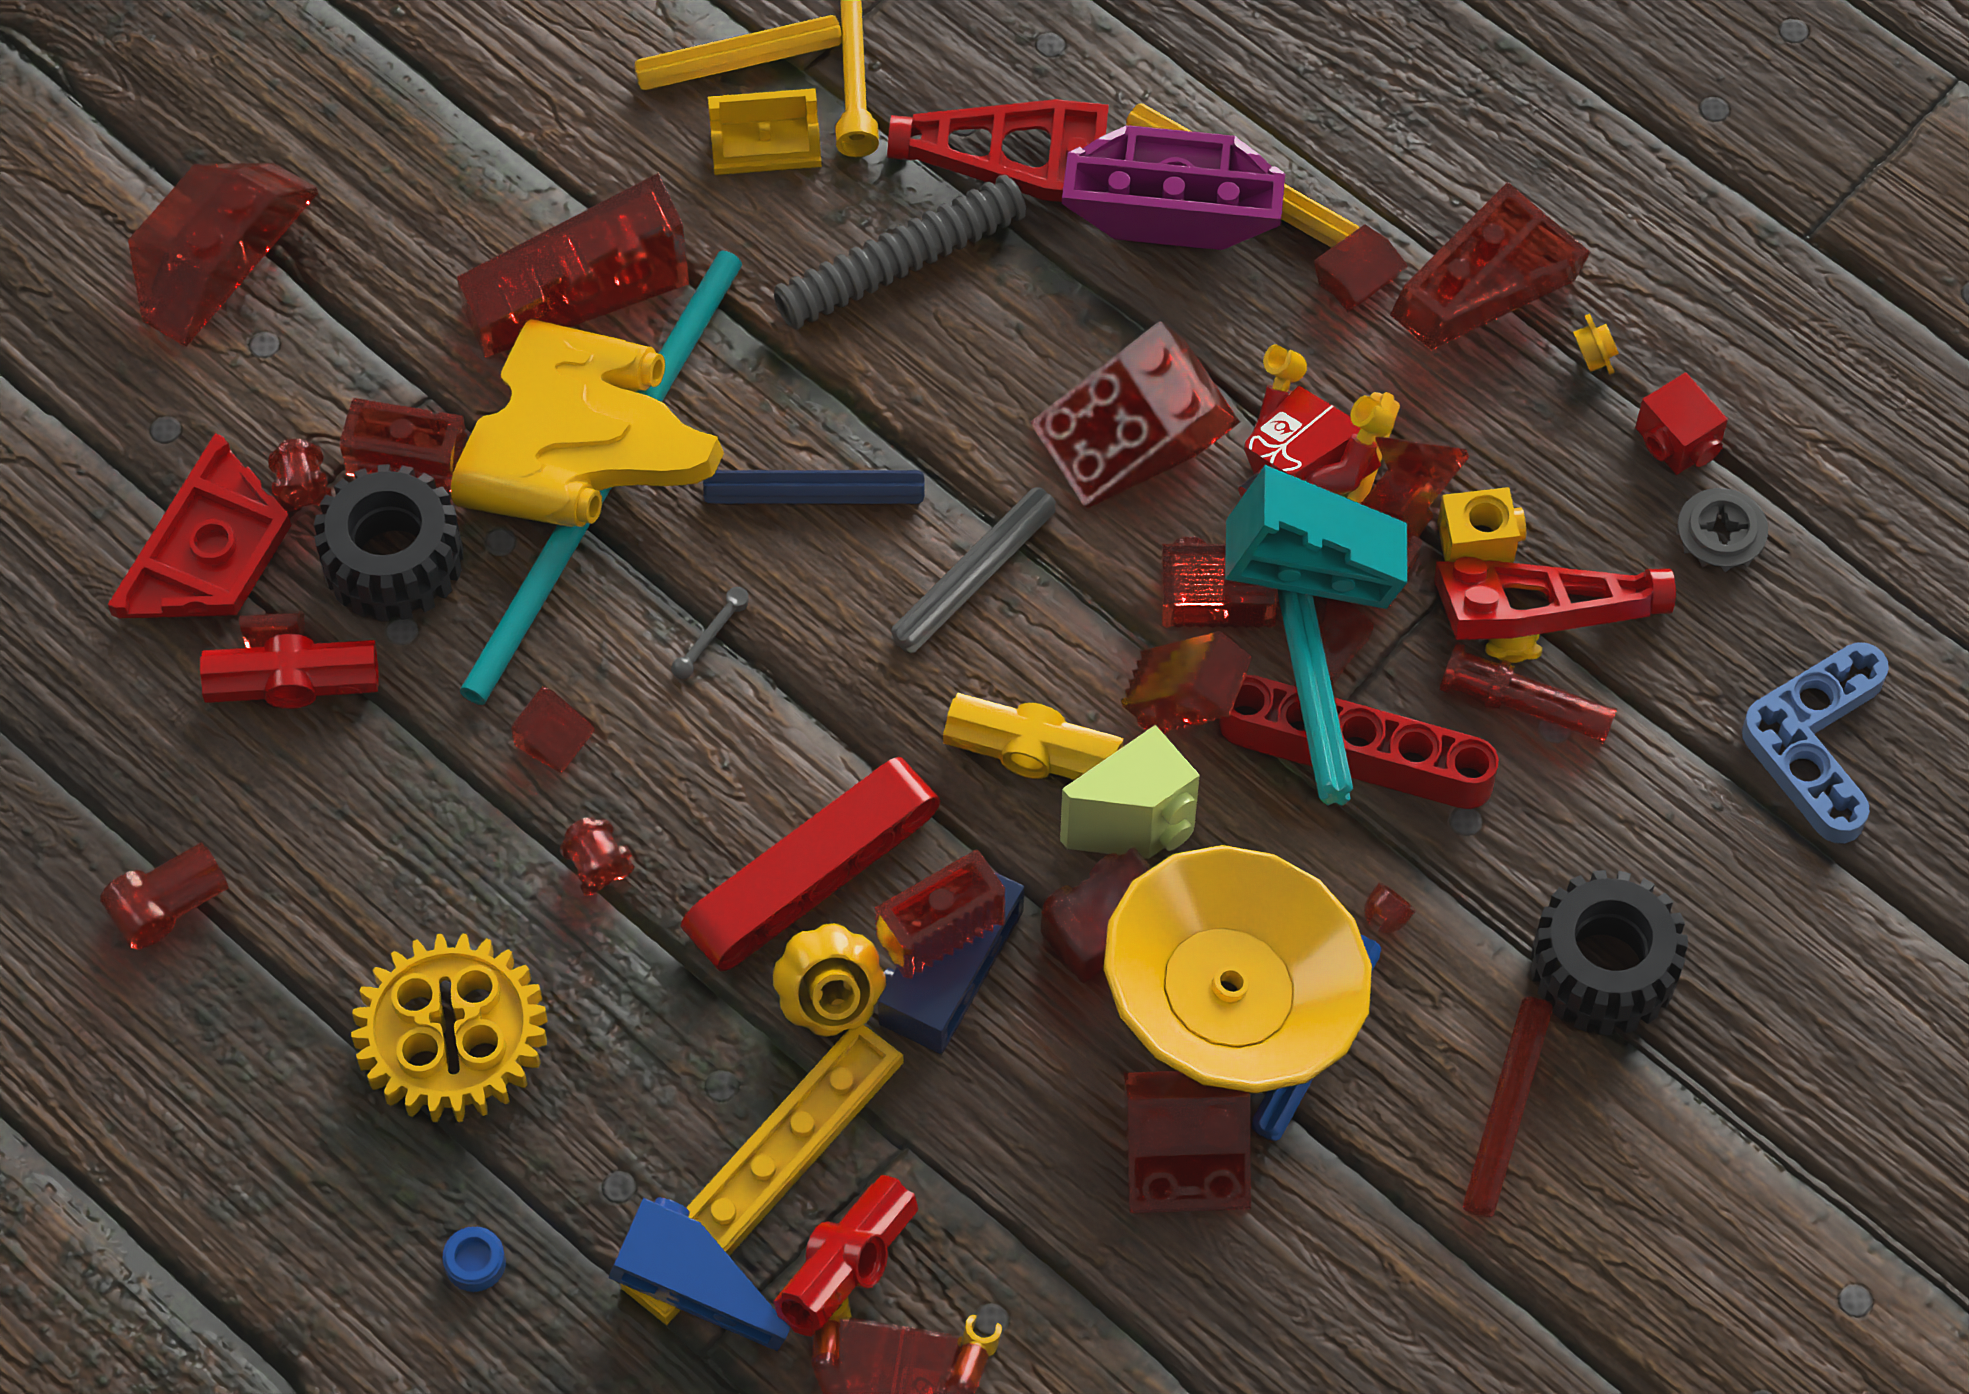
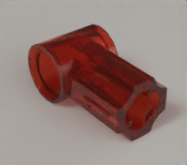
M201 842L147 874L144 871L135 870L117 877L104 888L100 895V902L132 949H143L165 938L172 931L178 917L227 890L229 887L215 858Z

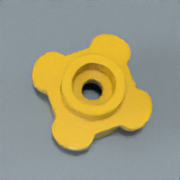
M1587 314L1585 319L1588 326L1574 331V336L1589 371L1592 372L1606 366L1609 375L1615 372L1609 358L1618 355L1619 352L1607 325L1604 324L1596 328L1591 315Z
M1540 634L1512 639H1489L1485 652L1492 657L1511 663L1522 662L1526 659H1537L1542 655V647L1536 643Z

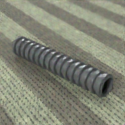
M1007 175L998 176L995 185L991 182H986L981 186L980 192L972 189L967 192L966 199L961 196L954 198L952 206L943 203L938 206L937 213L929 210L922 215V220L918 218L909 220L907 228L903 225H898L893 229L892 235L884 232L879 235L878 242L872 239L866 241L863 244L864 249L862 250L855 246L849 250V256L846 257L843 254L835 256L833 264L828 261L821 263L819 271L810 268L805 271L804 278L801 279L799 276H794L789 280L788 286L783 283L774 287V300L778 311L788 326L795 330L804 326V320L813 323L818 320L820 312L824 315H829L834 311L835 305L843 308L848 305L849 298L855 301L861 299L865 290L868 293L876 292L879 283L888 286L893 282L894 276L902 279L908 275V269L916 272L923 267L924 261L927 264L936 262L938 254L947 257L952 253L953 247L961 250L966 247L967 240L975 243L982 238V233L988 236L995 233L997 225L1000 228H1006L1011 224V219L1015 221L1022 220L1025 217L1026 211L1023 195L1011 178Z

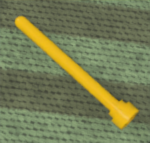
M840 0L845 112L841 115L840 120H838L835 126L836 147L839 152L846 156L863 157L877 150L879 146L878 123L872 118L871 113L867 111L862 2L861 0Z

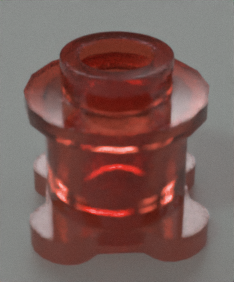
M305 439L286 440L279 444L277 449L272 451L268 457V467L276 474L277 479L271 485L272 493L278 496L277 501L286 512L295 511L304 506L320 505L325 495L332 496L331 488L326 487L328 483L326 474L321 472L320 468L324 459L323 450L318 445L309 443Z
M587 817L575 822L566 830L564 834L565 840L560 846L562 856L565 859L572 860L577 867V876L582 883L580 888L586 896L597 893L604 886L615 880L627 877L635 868L631 859H629L632 856L631 851L626 845H617L612 837L614 827L606 819L595 820L593 817Z

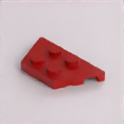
M214 434L108 603L112 616L116 618L237 615L292 525L289 514L273 496L268 495L264 491L261 481L248 466L245 468L232 453L229 443L223 436Z

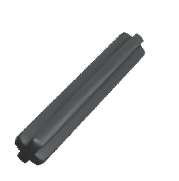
M1041 487L1032 488L892 627L891 639L906 653L916 652L1055 513L1056 501Z

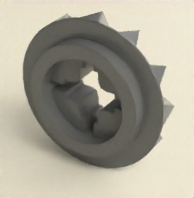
M1712 488L1695 494L1684 504L1679 514L1676 534L1680 535L1683 542L1684 554L1692 553L1699 559L1702 568L1708 564L1721 566L1726 573L1733 566L1742 564L1748 567L1751 561L1759 553L1763 552L1768 537V523L1760 506L1749 496L1732 489ZM1718 515H1721V521L1725 523L1726 530L1732 532L1726 545L1719 541L1717 533L1710 532L1713 531Z

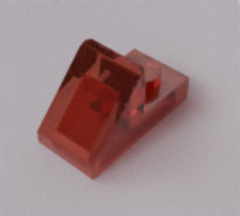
M1376 437L1375 441L1388 470L1360 504L1406 522L1407 531H1410L1468 460L1469 455L1464 448L1416 440Z

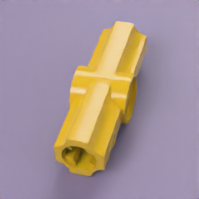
M957 693L955 699L953 698L943 732V744L998 758L1011 772L1032 779H1043L1049 773L1076 780L1121 749L1124 738L1067 723L1058 711L1042 704L1023 703L1015 709Z

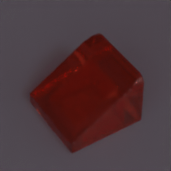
M304 612L248 613L239 616V626L246 648L264 647L268 639L277 635L298 634L304 636Z
M542 686L515 720L511 731L515 747L562 774L595 729L591 723L554 691Z

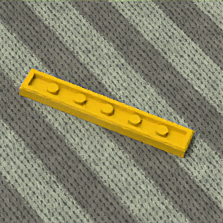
M865 1025L856 1029H849L686 1207L690 1211L689 1218L700 1222L730 1256L904 1063L903 1054ZM620 1283L622 1290L666 1325L681 1310Z

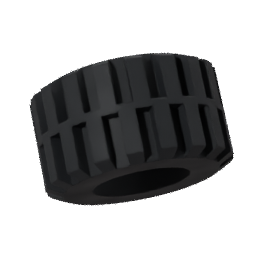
M390 464L377 465L378 472L367 474L366 468L354 472V481L350 483L344 479L334 485L335 497L325 495L320 503L322 514L315 517L314 528L316 536L314 538L325 581L329 590L334 589L336 599L343 606L351 603L353 612L362 617H365L369 611H373L376 620L389 621L390 614L398 613L401 620L413 618L412 610L421 607L424 613L435 607L433 598L436 596L445 599L452 591L450 580L458 581L462 571L460 560H464L463 545L454 505H451L449 494L443 486L436 488L435 479L426 473L416 478L414 468L402 465L399 472L391 471ZM399 530L417 536L410 546L395 554L374 555L361 550L372 537L386 531Z
M1606 870L1593 871L1590 882H1586L1581 875L1569 880L1567 891L1559 887L1551 896L1549 906L1544 907L1540 917L1530 957L1533 959L1530 969L1532 980L1540 981L1537 993L1543 1003L1554 1000L1553 1014L1561 1020L1567 1015L1576 1019L1574 1028L1585 1032L1588 1024L1599 1026V1035H1612L1614 1026L1620 1025L1625 1034L1637 1030L1640 1019L1647 1025L1658 1017L1660 1008L1666 1009L1671 1001L1686 960L1684 957L1688 949V935L1682 934L1685 922L1681 913L1670 914L1673 900L1666 893L1658 897L1652 892L1655 884L1643 878L1640 885L1630 882L1631 873L1618 871L1616 879L1607 878ZM1592 935L1616 937L1627 943L1635 951L1640 964L1622 971L1602 969L1589 962L1582 955L1577 942Z

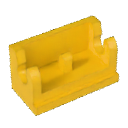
M816 88L708 97L714 175L822 167Z

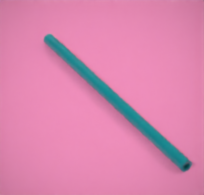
M728 251L718 252L658 353L662 354L665 359V371L661 383L657 387L650 386L646 391L638 390L636 393L650 396L660 402L664 400L741 269L742 262L737 256ZM611 488L600 490V493L602 495V503L604 502ZM586 523L582 527L556 526L461 686L460 693L466 699L478 705L485 704L590 526V523Z

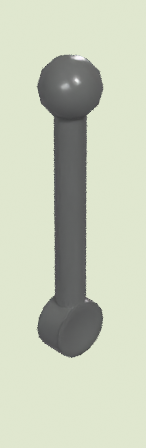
M733 587L728 590L724 608L684 657H679L673 661L671 671L676 678L687 679L690 677L694 670L693 663L732 614L747 608L749 594L744 588Z

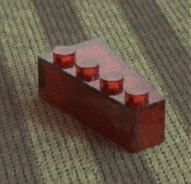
M659 173L457 276L462 308L484 357L486 358L513 348L523 326L530 319L570 328L689 285L683 223Z

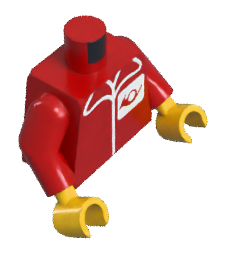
M1277 344L1270 346L1264 355L1263 364L1266 371L1274 375L1275 379L1273 386L1267 385L1259 417L1252 434L1245 441L1244 451L1254 475L1238 487L1241 498L1264 465L1338 495L1355 491L1362 479L1381 467L1376 453L1377 444L1374 442L1375 437H1384L1392 431L1394 418L1391 412L1382 408L1379 401L1365 395L1354 403L1349 416L1301 386H1298L1293 391L1289 390L1290 383L1299 381L1305 375L1307 363L1301 354L1293 350L1287 351V349Z

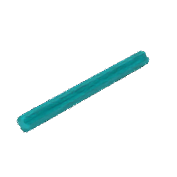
M1277 589L1319 798L1326 805L1336 802L1342 806L1351 799L1349 792L1352 791L1353 784L1313 595Z

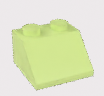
M1154 725L1062 789L1060 841L1067 849L1147 859L1164 848L1168 851L1174 850L1182 845L1194 831L1200 775L1162 731Z

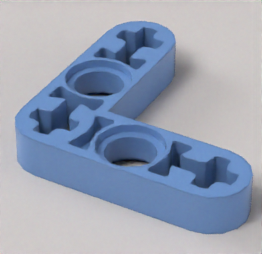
M1853 643L1844 647L1763 696L1749 707L1742 726V738L1747 747L1817 833L1824 839L1834 843L1853 841L1862 833L1870 812L1869 803L1862 791L1815 736V733L1874 698L1881 691L1889 670L1888 660L1880 649L1868 643ZM1852 664L1857 669L1868 667L1872 670L1869 679L1863 674H1858L1846 682L1844 690L1840 685V682L1848 677ZM1808 688H1817L1828 695L1831 705L1823 710L1810 709L1802 703L1800 693ZM1761 719L1768 725L1777 721L1781 725L1778 735L1771 729L1764 732L1760 731L1758 728ZM1783 744L1787 749L1783 752L1782 755H1778L1781 745ZM1797 759H1808L1818 766L1821 776L1814 781L1799 780L1792 774L1789 764ZM1828 785H1832L1829 796H1827L1824 791ZM1834 806L1839 811L1846 808L1850 809L1852 815L1849 822L1844 817L1836 819L1830 817L1832 807Z

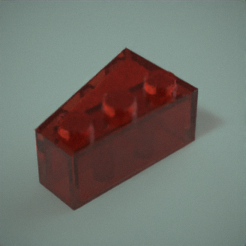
M1507 182L1403 286L1390 316L1430 350H1433L1575 282L1591 252Z

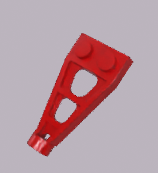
M1053 99L913 114V117L891 115L887 158L919 160L996 184L998 176L1007 175L1016 183L1023 194L1046 201L1062 202L1067 154L1078 147L1084 148L1096 139L1106 135L1109 105ZM966 129L988 130L992 134L990 152L986 156H976L953 150L948 144L950 134L953 131ZM1040 129L1047 132L1051 138L1048 162L1041 167H1030L1011 161L1002 151L1004 138L1015 131ZM921 135V139H912L913 136Z
M1462 557L1455 562L1436 561L1434 581L1456 640L1519 638L1650 617V614H1671L1675 606L1676 585L1673 571L1670 568L1646 569L1645 572L1634 576L1492 560L1483 561L1475 557ZM1519 588L1541 591L1546 594L1550 605L1527 610L1513 609L1510 607L1503 589ZM1567 594L1603 597V599L1571 604Z

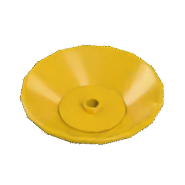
M1225 845L1172 854L1131 882L1108 920L1104 972L1120 1018L1154 1058L1202 1085L1260 1093L1307 1083L1347 1054L1369 1015L1372 964L1355 919L1320 879L1275 854ZM1226 981L1237 987L1238 991L1231 992L1226 990L1221 985V982Z

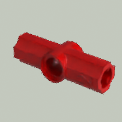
M283 634L268 639L264 647L204 650L200 657V677L204 702L265 699L267 703L275 707L294 709L310 705L316 700V696L378 692L379 665L375 640L315 644L312 639L306 636Z
M881 1175L875 1183H872L838 1224L829 1221L820 1223L810 1235L806 1248V1262L773 1300L777 1316L790 1325L795 1333L812 1337L818 1329L824 1326L856 1286L867 1289L877 1284L887 1264V1248L919 1210L915 1194L907 1190L899 1179Z

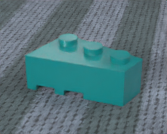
M1264 465L1226 519L1225 579L1387 609L1407 584V523Z

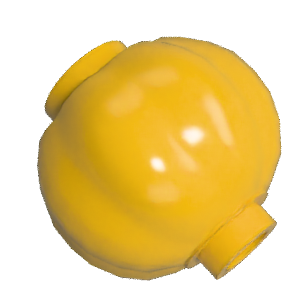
M831 923L823 924L812 931H802L789 940L783 956L775 964L773 986L780 997V1008L790 1022L794 1025L808 1028L815 1035L827 1037L837 1035L847 1029H856L864 1025L871 1018L874 1007L886 987V977L879 965L878 951L870 940L863 935L848 931L842 925Z

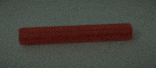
M1527 996L1521 1001L1463 1202V1209L1469 1214L1482 1218H1491L1495 1213L1553 1010L1552 1005L1546 1000Z

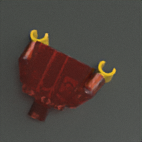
M847 1296L840 1308L833 1313L824 1326L814 1333L811 1366L823 1394H975L989 1356L993 1355L998 1348L1002 1326L997 1323L992 1336L987 1338L979 1337L973 1332L977 1315H971L966 1320L962 1337L961 1335L851 1317Z

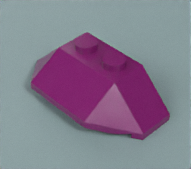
M1126 125L1096 139L1084 148L1078 147L1068 152L1062 204L1116 240L1224 250L1280 226L1286 174L1276 166L1272 167L1260 154L1236 136Z

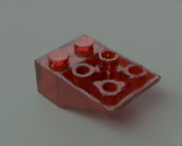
M1159 321L1030 423L1086 508H1090L1198 456L1241 422L1185 339L1162 321Z

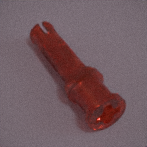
M1456 643L1439 691L1448 693L1451 689L1483 700L1485 708L1491 710L1494 708L1500 710L1501 705H1505L1551 724H1556L1597 739L1603 744L1605 743L1617 711L1616 708H1609L1565 690L1514 673L1515 666L1510 665L1511 662L1502 659L1499 663H1495L1466 652L1465 645Z

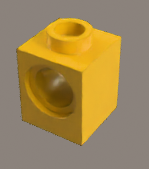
M1509 487L1442 495L1437 525L1445 561L1455 562L1462 557H1475L1483 561L1492 560L1514 563L1518 542L1526 540V522L1523 509L1521 507H1513ZM1483 525L1490 527L1494 531L1482 532L1475 529L1474 526Z

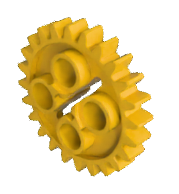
M464 933L458 939L455 948L447 947L446 940L442 934H437L435 948L430 951H426L418 940H414V957L407 960L400 953L393 951L391 956L395 969L392 972L379 967L373 969L375 981L379 988L361 987L359 990L363 1003L368 1006L355 1008L352 1011L355 1024L361 1027L351 1032L355 1048L363 1049L356 1054L361 1070H371L367 1077L373 1090L386 1086L384 1095L387 1104L390 1106L405 1096L408 1116L413 1117L423 1104L428 1105L432 1122H438L444 1108L451 1107L456 1120L462 1122L465 1115V1106L474 1104L482 1116L487 1115L486 1098L493 1095L500 1102L507 1104L509 1097L506 1085L509 1082L523 1088L528 1085L525 1072L521 1066L539 1068L540 1066L538 1052L532 1047L547 1045L545 1030L538 1026L547 1023L548 1020L545 1006L537 1005L543 1000L539 984L528 985L531 981V976L527 965L513 969L514 959L512 951L509 949L494 959V951L490 939L486 938L476 951L471 950L468 936ZM445 980L451 982V1002L456 1019L454 1031L460 1066L457 1074H450L448 1071L449 1056L444 1037L446 1026L440 984ZM476 989H484L491 992L485 1000L478 1003H469L463 1000L465 995ZM417 997H425L431 1000L429 1005L418 1011H409L404 1008L407 1002ZM488 1043L496 1046L495 1051L489 1056L476 1058L469 1055L470 1050L476 1045ZM423 1051L437 1054L434 1060L423 1066H415L409 1063L415 1054Z

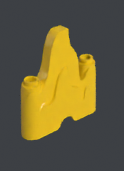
M530 319L523 326L501 371L503 382L512 391L511 400L498 413L483 416L477 421L454 469L451 481V497L457 507L557 525L582 527L586 523H594L600 515L602 508L600 490L614 486L629 485L678 486L697 484L715 474L724 452L717 436L703 433L684 425L664 403L650 396L636 393L638 390L646 391L650 386L657 387L662 381L665 371V359L662 354L656 353L653 347Z

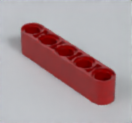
M1247 674L1236 676L1227 682L1222 693L1219 727L1222 735L1229 742L1240 747L1313 767L1306 731L1297 730L1290 725L1298 721L1304 722L1297 687ZM1334 697L1351 778L1463 809L1480 807L1490 798L1498 770L1499 758L1495 748L1489 742L1475 736ZM1241 706H1248L1256 709L1258 713L1242 715L1236 712L1235 709ZM1360 737L1366 740L1369 745L1362 747L1354 746L1348 743L1346 739ZM1409 752L1417 753L1423 756L1425 761L1410 762L1402 754ZM1470 768L1478 771L1482 776L1467 778L1461 775L1458 770Z
M902 757L890 759L699 900L685 914L680 927L718 971L729 970L741 963L921 828L936 813L941 800Z

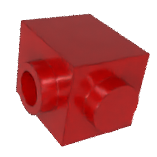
M1685 372L1642 399L1635 429L1643 436L1645 445L1652 456L1659 461H1665L1675 474L1678 475L1693 464L1697 467L1706 465L1719 454L1723 447L1722 439L1728 418Z

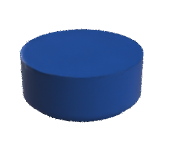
M482 1227L461 1229L449 1238L443 1250V1264L449 1280L462 1290L469 1292L486 1290L496 1284L504 1273L506 1258L502 1243L488 1229Z

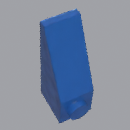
M658 1197L655 1202L643 1198L608 1278L778 1351L786 1340L790 1327L777 1316L775 1309L700 1222L689 1218L690 1211L675 1201Z

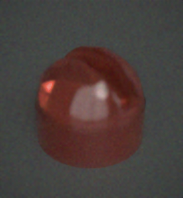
M1381 882L1375 886L1364 903V916L1368 924L1377 914L1385 919L1378 930L1380 933L1390 934L1399 931L1416 912V909L1408 901Z

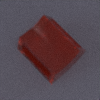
M1366 224L1314 260L1319 285L1333 294L1347 313L1396 279L1408 267L1390 241Z

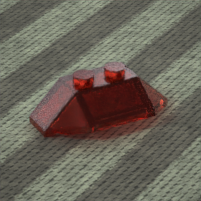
M275 163L194 164L128 239L143 322L187 347L318 194L317 187Z

